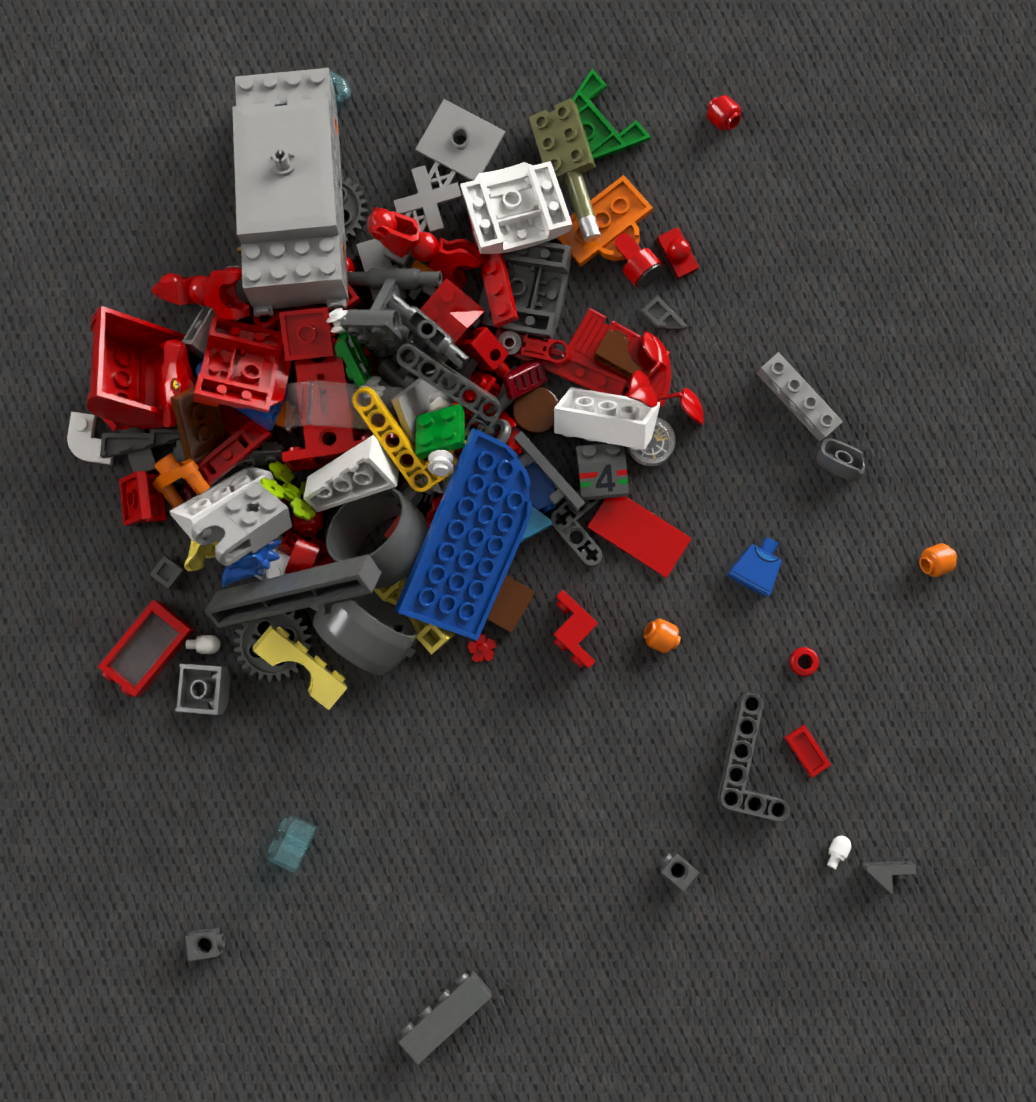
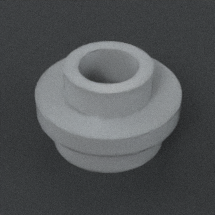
M513 331L504 332L498 339L508 352V355L517 353L521 348V338ZM513 339V346L507 347L505 345L506 340Z

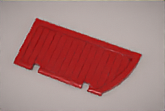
M589 308L568 345L571 350V356L628 380L625 387L629 389L630 378L594 359L595 353L608 330H619L627 336L626 339L630 340L627 346L629 356L641 368L640 371L647 375L654 367L655 362L644 351L642 336L615 321H612L610 326L605 324L606 316ZM670 358L668 366L663 367L660 365L657 371L649 378L657 397L669 393L671 384ZM666 399L658 401L660 402V407H663Z

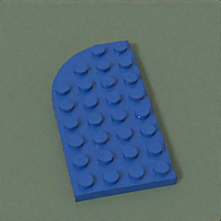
M472 428L394 608L397 613L478 641L525 533L532 507L529 492L531 483L527 470L523 468L517 457L518 455L504 442Z

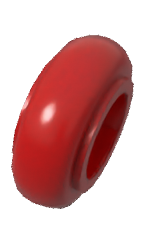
M801 647L791 654L789 664L795 674L806 677L816 672L819 666V658L814 650L808 647ZM801 655H807L811 660V664L807 669H802L798 665V659Z

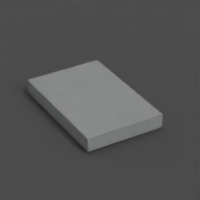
M431 370V371H428V372H426V373H427V374H431V373H433L435 370ZM421 378L417 379L391 400L402 430L411 443L416 442V416L430 412L429 406L431 403L429 398L433 393L439 391Z

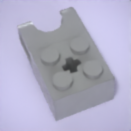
M256 482L195 523L192 527L191 535L202 546L220 541L215 548L216 559L222 565L229 566L249 552L255 553L290 529L292 524L288 507Z

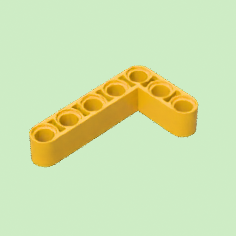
M362 387L354 393L352 398L354 407L415 491L424 492L453 473L459 460L455 450L449 451L453 455V470L451 473L445 476H437L431 473L428 469L429 460L426 462L423 459L419 460L415 454V447L378 394L370 387ZM367 393L371 398V403L368 405L362 404L359 401V394ZM376 413L382 414L385 417V424H376L373 420V415ZM388 434H396L400 439V443L397 445L390 444L387 440ZM403 454H410L414 458V463L410 465L404 464L401 456ZM417 474H424L427 476L428 482L426 484H419L415 476Z

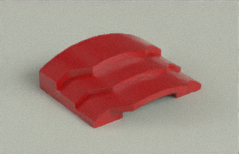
M213 315L193 402L215 407L222 404L239 409L249 408L269 413L271 406L282 403L292 362L291 360L285 361L282 348V332L235 320H225Z

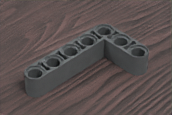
M405 342L399 346L397 361L402 367L472 411L465 422V440L468 439L471 432L470 426L474 423L481 424L483 426L481 432L488 434L501 413L499 400L495 396L417 345ZM405 349H410L414 352L415 357L412 360H405L402 358L401 352ZM425 363H432L436 369L433 373L427 374L422 370V366ZM447 376H451L456 380V383L452 387H446L442 380ZM466 390H473L476 393V397L473 400H466L463 397V393ZM493 403L496 405V410L493 413H486L483 410L484 405ZM455 450L456 455L460 457L462 452Z
M745 693L738 701L719 786L718 801L729 810L775 821H783L790 813V807L786 801L778 797L745 790L763 710V700L759 695ZM749 697H753L756 701V706L753 710H748L745 706V702ZM747 720L750 722L751 729L748 733L743 734L740 730V725L743 721ZM739 744H743L746 748L745 754L741 757H737L735 754V748ZM733 768L740 769L741 775L737 780L730 779V771ZM733 791L735 793L734 802L726 804L724 800L725 794ZM752 797H757L759 801L755 809H749L748 801ZM775 803H780L782 805L781 812L773 815L772 806Z

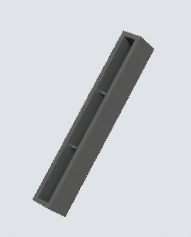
M367 554L216 591L205 612L218 628L372 593L382 572L370 555Z

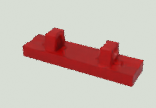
M251 419L197 463L198 471L208 485L212 486L273 435L269 430Z

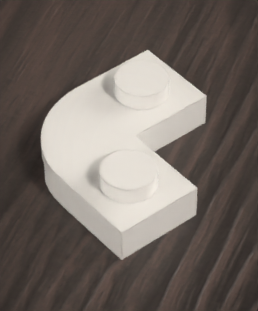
M71 412L67 442L71 452L76 457L87 462L113 465L114 457L102 458L100 456L102 439L93 438L97 416Z

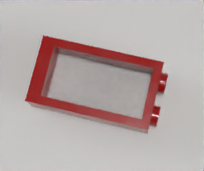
M153 599L100 663L98 668L103 671L102 676L112 683L114 681L121 686L120 690L128 697H141L186 640L193 634L195 629L161 601Z

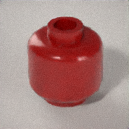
M729 96L715 97L709 102L707 118L716 128L721 131L732 130L739 124L741 108Z
M314 510L315 516L309 520L297 517L292 511L293 530L301 537L316 536L323 528V511L316 512Z

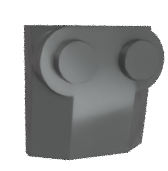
M180 664L178 699L175 711L223 715L228 707L231 679L227 667Z

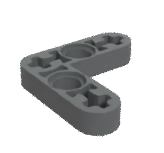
M592 499L594 500L592 503L589 500H584L586 506L582 511H576L566 501L552 513L550 519L553 523L552 526L584 564L595 566L602 560V551L577 520L602 499ZM568 506L570 512L576 515V517L572 519L571 515H569L565 519L566 525L561 523L557 525L555 523L557 520L556 515L563 516L567 512L564 507ZM579 531L582 533L583 541L580 544H573L570 541L569 536L572 532ZM587 540L591 543L587 548L591 552L597 551V560L595 562L592 559L589 561L586 559L588 554L584 549L581 553L577 550Z

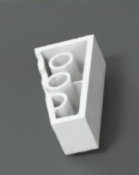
M372 435L309 475L303 499L316 512H320L397 487L399 469L381 443Z

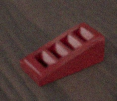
M542 360L527 361L502 377L508 400L514 399L547 381Z

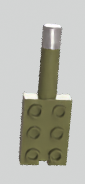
M570 98L554 105V111L548 113L546 110L530 116L529 120L542 162L551 161L558 184L565 181L583 240L590 243L598 240L601 234L582 172H587L596 168L577 105Z

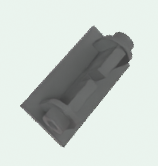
M279 441L264 442L262 450H258V448L238 464V467L269 466L276 461L285 464L282 458L284 444H279Z

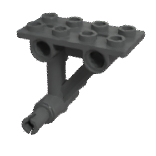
M371 268L368 272L350 271L348 273V283L351 287L368 286L370 289L380 290L370 310H348L346 318L341 320L340 326L349 335H352L357 342L361 343L365 349L369 350L373 356L379 358H386L387 355L397 356V351L401 344L415 342V334L406 326L401 325L398 311L387 307V301L389 298L393 301L391 296L395 293L401 298L402 290H418L422 286L439 287L442 284V273L440 271L421 272L418 268ZM405 349L401 352L402 358H406L410 349Z
M396 293L391 296L393 301L389 298L386 306L391 310H397L402 318V324L415 334V342L413 344L447 366L453 362L461 369L464 366L463 362L467 363L470 357L455 346L453 338L417 307H410ZM410 350L406 358L403 359L412 360L415 357L414 352ZM395 355L392 358L388 357L376 371V376L381 378L378 382L379 386H385L382 397L392 406L391 400L419 379L418 376L402 367ZM425 363L422 366V370L426 373L435 370V366L432 363Z

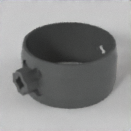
M404 482L398 490L391 488L345 503L333 517L326 535V547L334 562L357 557L362 543L377 526L392 517L401 515L393 534L379 549L371 553L370 557L382 572L374 589L386 588L403 580L410 574L429 529L426 519L416 507L424 495L421 492L415 491L409 483Z
M375 591L361 596L321 604L312 621L317 633L332 649L354 665L376 675H387L402 659L406 657L411 658L416 652L418 641L414 625L405 615L397 613L392 603L383 601ZM402 626V631L398 632V627Z

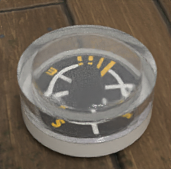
M657 417L652 439L645 450H634L627 447L629 454L639 464L645 466L659 465L666 461L673 452L675 434L672 427L665 420Z

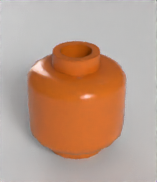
M944 543L936 544L922 552L919 564L925 574L931 577H940L955 569L957 554Z
M661 618L650 621L643 634L646 644L661 653H668L672 649H676L681 639L678 636V627Z

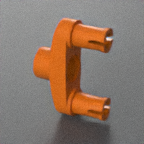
M170 453L154 464L160 476L152 485L158 493L161 492L172 506V509L185 501L173 485V482L179 478H185L197 495L202 494L211 487L198 471L199 467L193 459L178 462L173 454Z

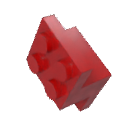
M562 590L555 598L558 601L556 606L565 615L569 612L571 616L552 635L556 638L553 643L561 651L567 649L573 655L570 659L579 668L583 666L590 668L596 661L578 644L598 623Z

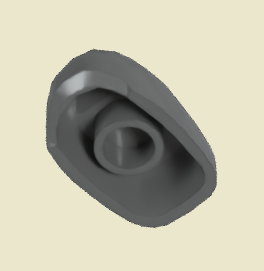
M826 438L823 440L817 452V463L832 475L842 477L849 482L858 481L865 472L863 452L834 439Z

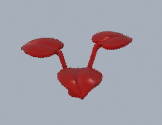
M644 331L642 336L643 348L648 357L655 362V365L647 375L640 370L633 373L629 391L625 393V396L637 400L650 408L657 406L660 400L680 398V404L686 414L701 426L704 425V413L701 402L690 389L684 388L682 393L677 392L657 397L649 378L657 371L660 365L663 367L668 366L669 356L663 343L652 333Z

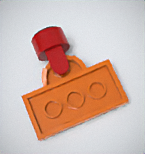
M623 175L590 200L601 234L598 240L590 243L584 242L575 213L570 216L572 222L571 231L555 239L559 244L571 246L572 259L579 267H582L597 254L612 261L626 260L627 263L623 268L624 275L636 288H642L651 283L662 270V262L649 248L641 249L638 246L640 234L637 223L652 213L653 207Z

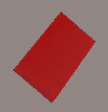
M628 497L605 498L587 526L589 530L665 578L668 577L692 539Z

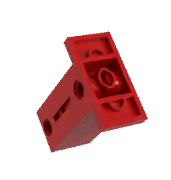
M332 338L335 356L295 360L306 449H303V447H291L287 452H282L283 462L292 472L322 468L371 437L363 436L359 440L356 411L352 403V381L347 376V366L344 360L340 359L336 353L337 339Z

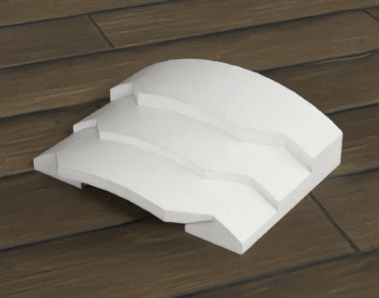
M551 161L534 166L523 162L508 168L479 173L474 181L460 184L480 254H497L525 249L550 241L571 231L572 222Z

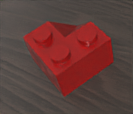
M447 278L420 309V311L453 338L455 346L485 312L482 307Z

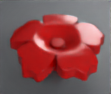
M480 634L478 641L469 642L467 647L470 653H474L472 660L482 662L483 656L487 661L493 659L494 651L491 649H494L496 644L490 638L486 640L485 634Z

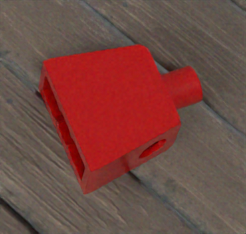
M487 327L471 328L456 345L462 352L477 361V367L482 371H494L502 378L510 370V367L504 362L508 352Z

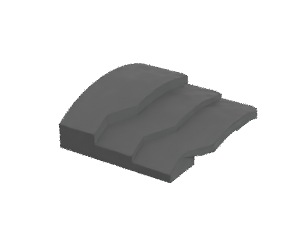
M544 242L525 249L503 253L518 320L501 326L499 329L529 334V336L553 339L561 316L568 285L572 258L571 246ZM484 285L479 300L480 307L485 310L482 325L497 328L493 324Z

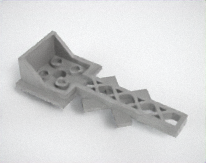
M444 99L415 149L416 152L435 161L429 174L425 165L411 169L418 193L394 200L397 213L405 214L408 217L414 216L413 219L418 222L420 232H424L427 227L430 233L444 229L438 209L439 205L462 198L458 182L452 184L456 175L459 174L474 181L479 173H483L504 137L505 131ZM457 136H464L466 138L465 143L458 145L454 142ZM442 165L452 171L450 174L440 177L438 171L440 166ZM433 185H439V188L432 189ZM423 209L425 215L417 217L416 211ZM388 248L383 253L384 257L401 266H406L411 257V253L400 258Z

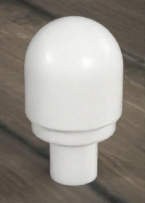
M214 635L197 636L196 640H186V649H196L197 653L213 654L220 648V641Z
M837 836L833 839L828 852L831 855L827 863L829 867L836 869L840 860L844 861L847 859L851 850V842L847 837Z

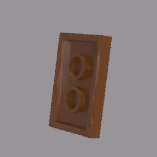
M194 386L170 398L185 459H193L196 463L204 459L226 441L227 435L220 404L218 407L193 402L196 388Z

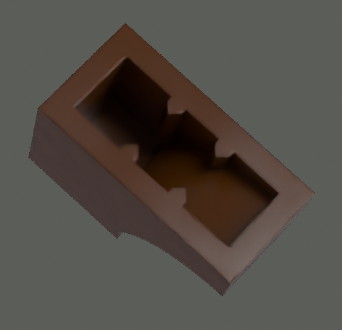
M609 329L598 347L594 359L631 379L633 373L641 368L629 356L627 346L630 340L626 339L627 336L623 332Z

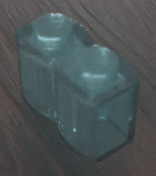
M290 815L288 819L284 818L278 829L281 832L278 841L273 840L267 853L271 854L268 861L295 873L300 867L318 827L295 815Z

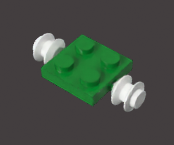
M342 308L333 310L328 314L329 318L326 322L333 323L332 333L340 334L335 350L338 357L343 359L347 366L346 373L351 381L354 380L359 389L370 387L381 397L383 395L382 392L385 390V386H379L378 384L381 378L369 374L371 365L361 344L340 326V322L345 320L348 310L343 311ZM365 393L363 396L364 399L371 400L370 396L367 393Z
M438 391L429 398L431 403L429 406L430 412L416 416L415 454L419 460L428 457L430 462L428 469L431 473L437 476H445L453 470V455L449 451L461 449L465 446V409L461 404L452 405L453 399Z

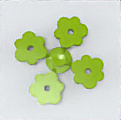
M279 461L271 463L269 469L273 472L274 477L285 483L281 486L273 479L262 478L260 481L261 485L276 498H284L291 502L290 506L297 517L304 518L305 520L314 518V510L311 509L307 502L300 499L301 494L304 496L306 482H302L300 489L290 483L294 479V474L291 473L292 471L286 464H282Z

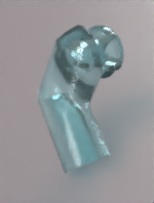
M330 70L333 85L336 86V100L345 103L351 95L349 82Z

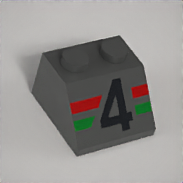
M616 444L576 446V464L582 500L629 496L624 446Z

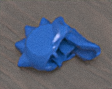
M274 539L255 553L249 552L235 563L226 566L222 576L223 587L254 577L255 575L263 577L264 569L270 568V562L280 558L273 549L281 541Z

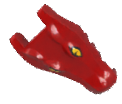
M177 339L167 340L160 345V348L164 350V362L159 366L160 372L158 377L161 380L157 384V388H159L157 396L163 410L164 427H174L176 425L170 397L196 386V381L189 364L188 348L183 341Z

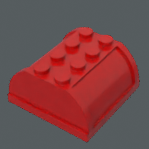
M100 306L91 318L93 341L90 392L87 395L88 410L94 416L136 428H163V410L157 396L159 391L157 384L161 380L158 377L160 372L159 366L164 362V350L160 348V345L172 339L182 341L185 334Z

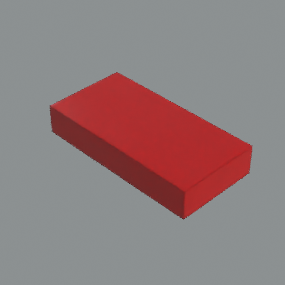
M801 725L784 737L810 778L831 766V763L805 725Z

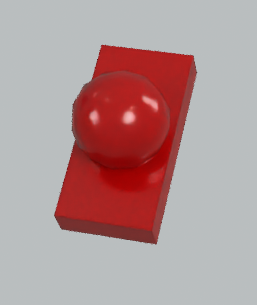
M678 227L657 237V241L677 280L699 269L691 253L690 245L684 239Z

